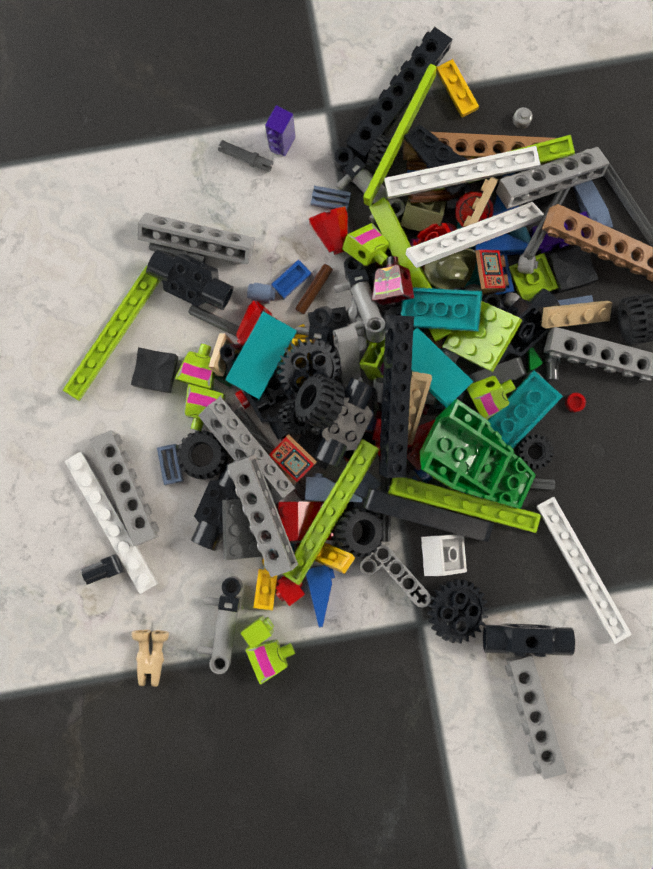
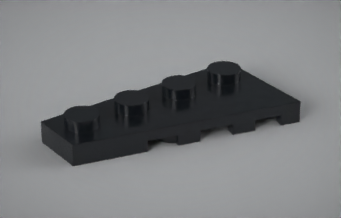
M420 124L404 135L405 141L428 169L467 161L465 157L458 155L450 146L443 144L439 141V138ZM469 182L444 188L453 196Z

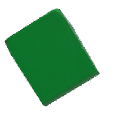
M534 348L526 352V372L529 373L543 363Z

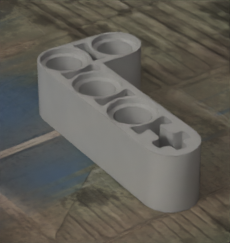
M353 325L333 330L334 347L337 352L335 356L340 358L336 363H339L341 368L337 369L340 373L338 382L345 385L344 391L351 377L363 382L359 364L358 336Z
M386 545L377 546L375 553L371 552L370 556H365L360 561L359 569L362 574L371 576L383 567L415 605L423 608L430 603L431 598L428 591ZM381 548H385L388 551L385 559H380L377 556V552ZM366 561L373 563V569L370 572L363 570L362 566ZM393 563H398L401 568L396 574L390 571V566ZM406 578H412L413 586L405 588L403 581ZM417 590L421 595L425 594V601L417 602L419 598L413 591Z

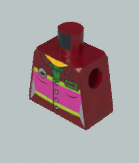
M387 257V267L377 269L375 273L372 301L385 305L414 299L409 269L398 265V257Z

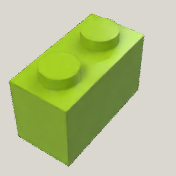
M262 615L245 627L241 635L250 648L253 649L272 636L274 632L273 627L275 626L269 617L265 618Z

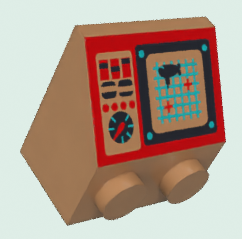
M475 250L483 295L505 292V286H508L509 283L507 274L503 275L502 267H506L504 255L500 256L499 250Z
M289 434L269 454L270 458L293 486L317 462Z

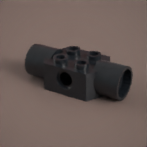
M156 250L147 265L146 273L162 281L163 291L196 307L208 303L220 310H224L234 290V286L219 279L218 269L185 253L172 257L160 250Z
M542 288L529 301L519 298L505 311L521 318L522 322L498 364L510 353L523 356L550 331V328L541 326L543 307L560 306V304L548 290Z
M276 370L260 399L245 391L244 393L261 423L269 424L279 441L288 435L287 431L282 430L284 425H279V422L282 421L278 419V415L282 414L279 412V409H284L282 404L293 399L288 394L287 389L284 390L282 387L283 383L279 381L278 378L280 376ZM293 415L295 423L299 424L297 418Z
M351 377L344 391V405L337 420L326 429H316L322 437L314 454L316 458L332 466L339 467L346 451L357 449L373 416L368 405L376 388Z
M225 462L218 480L209 481L194 514L198 525L191 541L213 551H216L223 536L222 500L240 499L236 494L234 481L228 474L227 465L229 463ZM244 475V478H245V480L247 481V480H248V476H247V475Z
M504 623L500 625H484L483 650L484 653L509 654L511 652L515 656H526V653H532L537 657H546V654L573 656L575 651V634L571 627H555L542 624Z

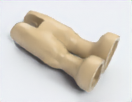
M132 631V639L139 643V651L136 657L139 686H145L147 674H151V685L153 687L158 686L164 661L162 647L163 643L169 638L168 631ZM150 637L152 638L153 650L151 654L149 653Z

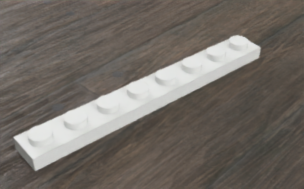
M533 146L384 178L388 199L537 168L540 166L537 147Z
M533 202L407 248L406 256L417 268L540 221L544 214Z
M79 452L65 460L67 467L138 592L142 594L157 585L158 582L138 547L133 546L126 526L84 453Z
M551 497L538 504L536 507L612 643L616 644L632 635L555 497Z

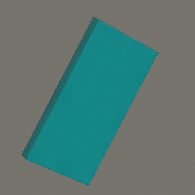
M413 288L414 299L402 301L401 316H414V328L479 332L482 291Z
M263 311L225 380L260 399L274 375L278 363L282 360L280 355H285L286 351L284 349L289 348L292 338L295 337L298 331Z
M418 328L413 331L411 372L431 374L432 381L429 392L447 408L473 381Z
M533 370L507 398L509 405L487 420L491 423L490 426L494 431H498L502 436L501 439L507 445L514 448L563 396Z

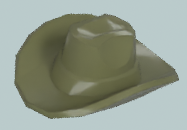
M467 248L425 264V275L429 283L438 289L453 290L454 288L465 287L475 269L476 253L473 249Z

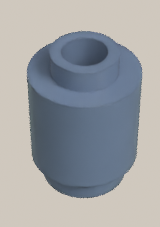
M256 282L254 284L250 283L247 298L251 299V301L255 300L260 303L270 304L275 299L276 290L273 289V285Z

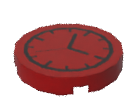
M467 192L456 203L455 216L462 227H464L463 225L468 215L472 217L475 209H472L476 198H481L482 192ZM490 199L478 222L492 217L494 210Z

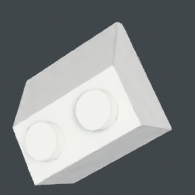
M449 534L421 537L424 576H445L467 572L463 535Z

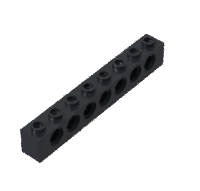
M435 26L431 32H426L422 39V44L414 48L410 60H406L403 63L398 76L396 74L393 76L389 88L381 92L380 100L376 105L373 104L370 107L368 116L365 119L362 118L358 123L356 132L348 136L346 140L347 148L352 151L353 156L358 157L363 163L367 161L370 149L373 147L379 134L385 136L411 102L428 66L432 64L437 67L447 54L453 40L451 37ZM427 49H432L434 52H428ZM420 63L423 67H418L415 64ZM405 78H411L413 81L408 82ZM400 92L402 95L396 96L394 93ZM383 107H390L391 110L385 111ZM378 121L380 125H373L372 122ZM366 135L369 139L363 140L360 137Z
M386 315L379 474L387 478L406 477L414 316Z

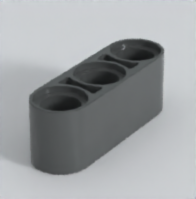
M521 357L498 364L493 372L484 369L469 375V377L473 381L472 383H475L485 378L496 376L501 384L509 379L514 381L525 377L527 372Z

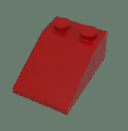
M279 502V516L289 541H302L324 502ZM330 533L327 540H332L333 533Z

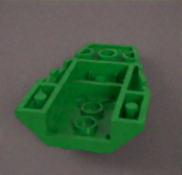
M458 399L454 400L436 418L420 450L421 470L453 490L521 509L536 474L521 457L516 456L513 448L501 439L502 436L498 431H494L490 426L491 423L486 418Z

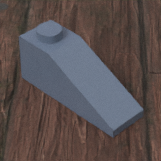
M590 180L573 186L581 213L587 211L590 219L613 228L608 208L593 181Z
M313 473L312 477H306L305 500L326 501L336 481L326 478L324 474ZM354 493L349 502L364 503L365 498Z

